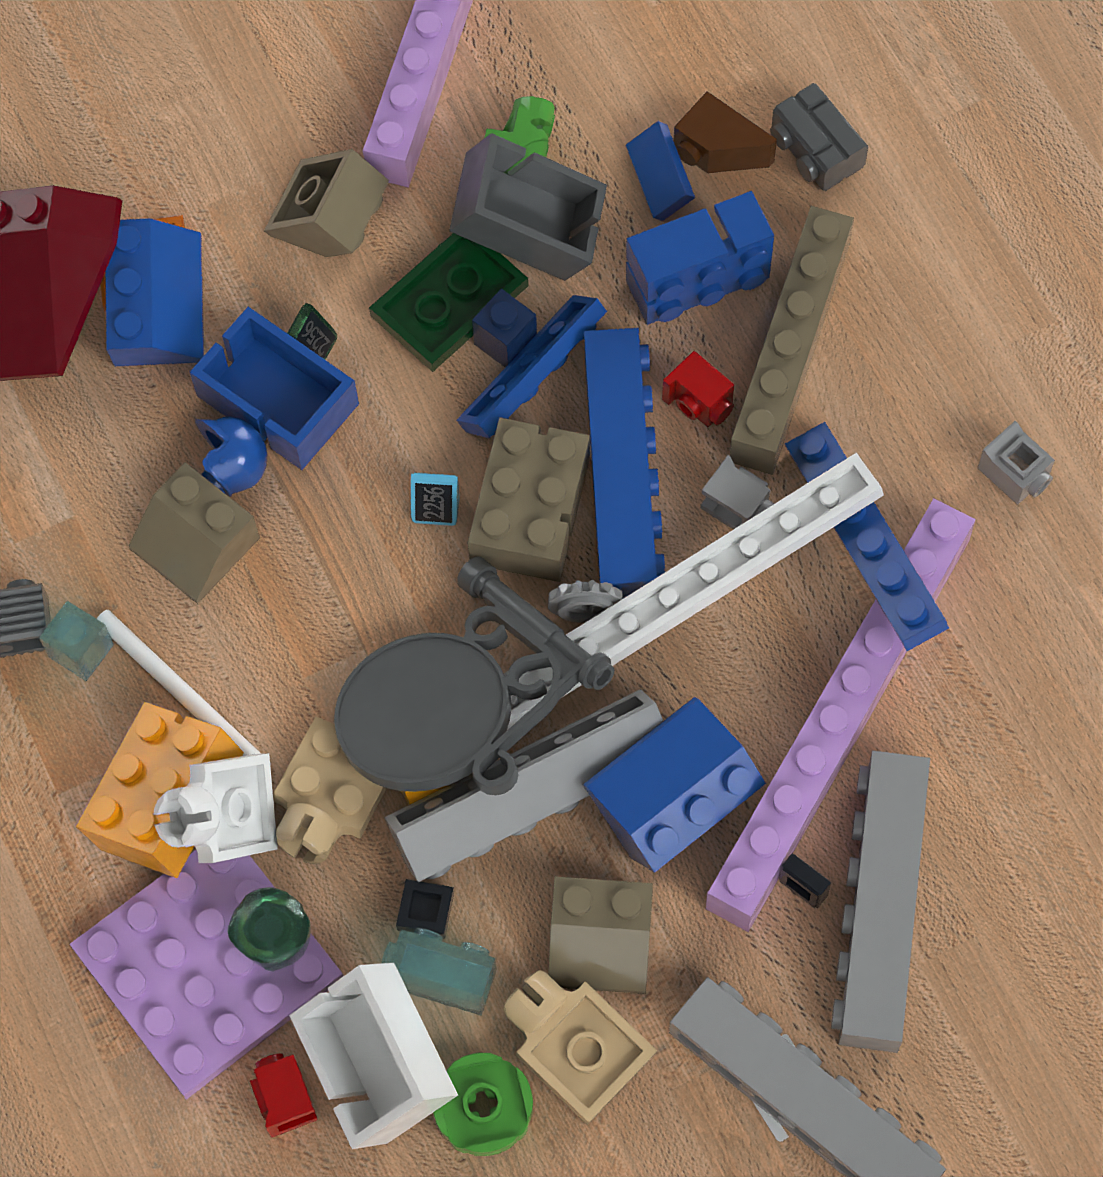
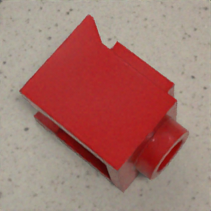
M277 1053L264 1057L255 1063L256 1069L253 1070L256 1079L250 1080V1084L264 1120H266L265 1127L271 1138L318 1120L294 1054L284 1057L283 1053Z

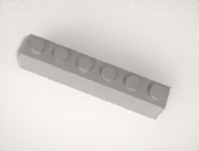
M640 689L510 754L515 760L519 776L514 787L505 794L495 796L482 792L476 785L472 773L384 817L406 866L418 882L424 879H435L447 873L451 865L467 857L484 855L494 847L495 843L511 835L518 836L531 831L538 821L554 813L563 814L577 807L580 800L590 796L583 784L662 723V716L656 702ZM498 760L484 772L483 778L487 780L499 779L504 776L508 767Z
M872 750L869 765H860L857 794L865 795L864 811H855L852 827V840L860 841L859 858L850 857L846 886L855 887L854 904H845L841 933L850 934L849 951L839 952L836 981L845 982L843 1000L834 999L831 1029L840 1030L838 1045L898 1053L902 1044L930 758Z
M707 977L670 1021V1035L843 1176L942 1177L946 1168L939 1163L942 1158L935 1149L919 1139L914 1143L899 1131L902 1126L894 1116L880 1107L874 1111L861 1101L859 1097L862 1094L853 1083L840 1075L835 1079L819 1067L822 1061L812 1050L800 1043L794 1047L780 1035L783 1030L771 1017L762 1012H759L756 1016L741 1003L744 1001V998L728 983L721 981L717 985Z

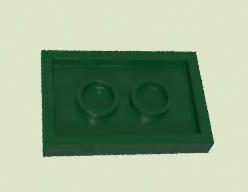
M453 233L369 307L370 316L428 369L434 372L473 337L472 320L501 289L516 298L529 286L528 277L501 253Z

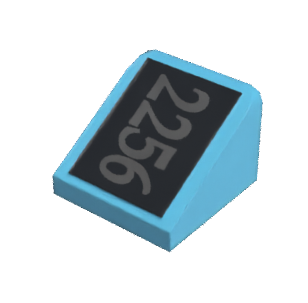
M411 474L412 522L419 524L456 525L460 498L458 477L456 475Z

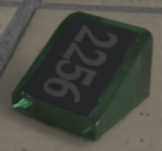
M308 303L301 307L287 334L325 360L337 340V333L333 327Z

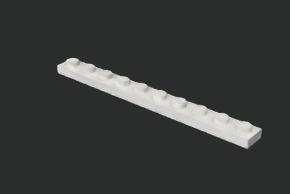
M855 453L569 632L566 636L591 656L599 652L606 654L611 659V665L613 666L884 496L882 487L859 455ZM551 667L527 671L522 674L518 682L530 685L539 680H544L548 691L552 683L553 670ZM579 682L568 693L580 687L582 684ZM511 695V716L507 730L539 703L544 696L534 700H524L518 696Z

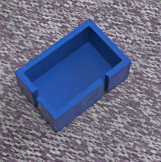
M752 191L714 205V210L728 236L727 239H721L706 208L626 238V259L628 261L626 262V283L647 325L656 321L668 322L674 320L685 310L698 305H713L729 293L740 289L752 290L770 278L774 233Z
M248 306L222 335L228 360L232 364L228 367L223 347L215 343L190 371L196 395L224 416L239 418L251 424L261 434L264 441L268 438L269 446L272 450L300 470H303L359 405L355 380Z

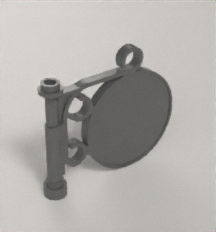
M474 557L461 568L457 577V584L470 596L484 599L487 606L477 608L467 617L464 637L446 633L416 634L390 642L367 656L352 671L339 693L334 715L336 735L346 758L354 769L363 777L379 786L398 791H427L450 785L473 772L476 785L482 792L495 796L505 794L514 787L519 776L515 760L507 751L553 710L557 702L579 682L585 688H594L596 690H600L608 685L615 671L611 665V659L601 652L591 656L567 637L559 626L501 582L494 566L482 557ZM495 621L500 624L491 634L479 635L475 633L478 626L484 622ZM508 630L536 654L523 656L514 661L509 668L508 675L504 676L497 661L486 650L495 649L502 645L508 638L506 632ZM551 667L553 670L552 683L548 691L544 680H539L530 685L518 682L522 674L527 671ZM511 695L518 696L524 700H534L544 696L539 703L507 730L511 716ZM499 758L501 763L508 767L507 772L499 779L487 780L483 778L484 772Z

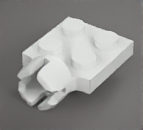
M269 753L251 754L190 765L189 784L186 787L168 790L157 800L153 815L170 814L169 822L154 825L160 838L168 845L176 848L195 846L198 853V863H216L277 850Z

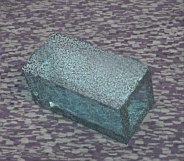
M416 928L414 933L401 929L397 943H388L382 963L395 964L409 994L482 1016L497 971L495 958L489 956V950L469 942H462L461 947L442 942L443 937L438 933L423 928Z

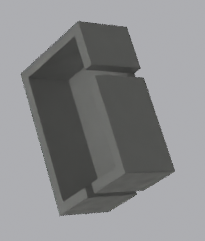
M493 133L489 134L465 154L449 231L566 281L592 264L599 230L598 227L593 225L601 219L607 185L535 152L508 171V174H505L503 172L525 157L526 148Z

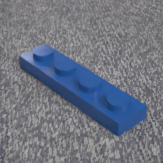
M573 295L456 420L466 433L490 438L496 433L499 417L509 419L521 404L529 401L536 395L541 382L551 372L563 366L568 359L567 354L579 341L584 340V331L595 330L597 327L596 323L607 312L598 298Z

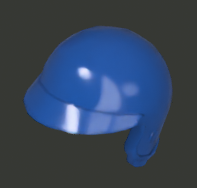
M222 417L215 420L195 419L199 431L213 448L202 461L204 472L201 475L229 497L232 494L255 486L262 478L267 466L268 454L261 434L251 424L235 417Z

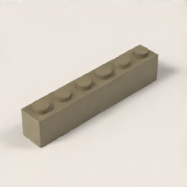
M815 206L810 207L731 439L730 457L734 464L767 474H774L850 246L854 217Z

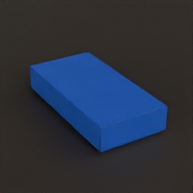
M657 121L626 144L653 218L663 221L695 199L667 124Z

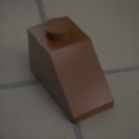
M708 91L674 126V143L680 159L690 166H698L706 173L769 168L775 162L777 139Z

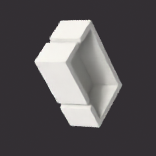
M394 963L358 965L329 986V992L318 994L289 1015L328 1099L360 1096L367 1093L369 1100L342 1103L333 1108L352 1149L388 1144L458 1096Z

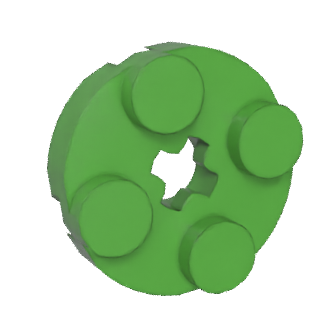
M492 1053L470 1054L452 1063L446 1071L458 1096L433 1112L441 1134L457 1151L474 1156L496 1155L511 1148L526 1135L533 1114L532 1091L524 1073L517 1067L515 1068L510 1062L502 1060V1057ZM479 1092H485L488 1099L496 1098L498 1102L496 1107L490 1109V1115L487 1117H481L479 1112H471L469 1110V1104L476 1102V1094Z

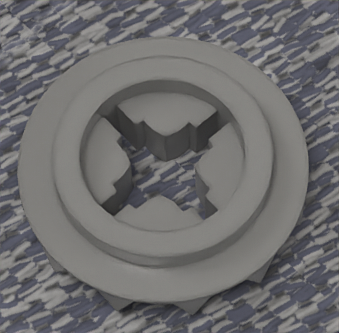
M577 580L573 584L563 583L558 588L549 592L548 609L564 620L585 623L622 600V590L613 587L608 582L596 583L594 580L589 582Z

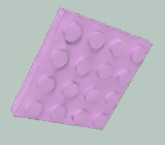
M195 850L189 855L178 878L166 874L161 875L69 944L186 1100L290 1021V1014L318 994L329 991L328 987L343 977L340 969L250 855L216 863H198V853Z

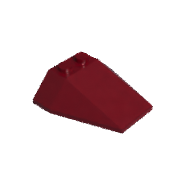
M55 185L0 191V381L63 376L116 247L123 200L118 197Z

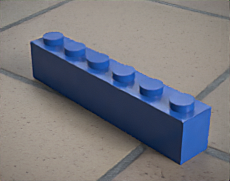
M639 328L584 331L599 583L608 582L613 587L622 590L623 599L665 573L664 554H655L654 539H662L661 511H652L651 496H659L658 469H649L648 454H656L655 427H646L645 413L653 412L652 386H643L642 372L650 371L648 344L640 345Z

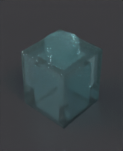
M66 601L39 637L50 659L85 681L89 679L114 645L104 623L69 601Z

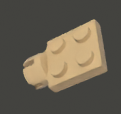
M319 717L314 718L273 793L274 802L287 809L276 829L277 844L294 858H296L302 845L309 850L303 862L310 864H319L325 861L336 840L342 835H352L361 839L387 788L369 781L354 769L340 746L335 724Z
M538 970L524 980L526 984L522 988L538 1007L518 988L509 996L504 1005L503 1011L505 1016L523 1033L526 1040L524 1045L516 1052V1056L588 1125L656 1054L657 1050L586 981L578 989L570 992L564 990L546 972Z

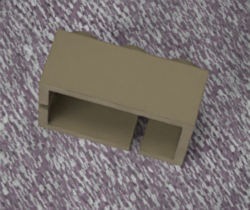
M499 417L468 539L469 559L482 557L497 570L561 582L569 548V536H572L590 461V435L550 427L547 435L540 434V425Z

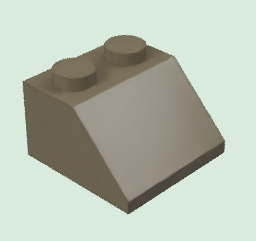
M353 149L302 159L264 232L271 237L324 257L351 254L363 242L364 230L371 216L380 208L383 202L382 194L389 180Z
M184 462L153 495L129 544V548L198 604L260 539L253 515Z
M555 876L548 975L562 988L578 989L586 981L596 991L646 994L653 883Z

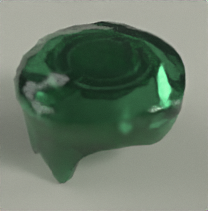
M265 887L254 890L244 897L232 914L227 932L230 941L242 954L265 970L274 972L294 964L304 955L310 941L311 926L303 905L286 891Z

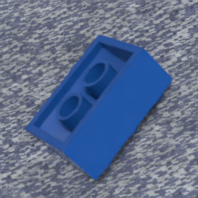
M150 218L120 220L117 244L105 271L106 350L114 367L198 363L204 356L201 232Z
M694 697L585 782L583 786L629 857L655 873L762 788L766 782L742 744L698 698Z

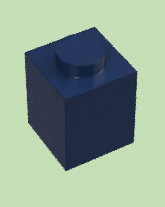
M503 289L472 320L474 345L504 367L537 334L536 314Z

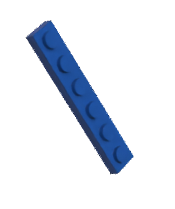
M826 422L785 443L790 456L807 483L847 459ZM874 502L833 527L906 651L949 629L945 617Z

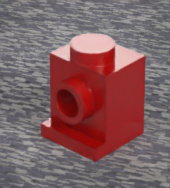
M696 351L687 356L663 379L662 400L667 405L676 400L677 407L686 417L691 420L698 419L706 427L711 426L713 423L716 426L720 425L734 408V383Z

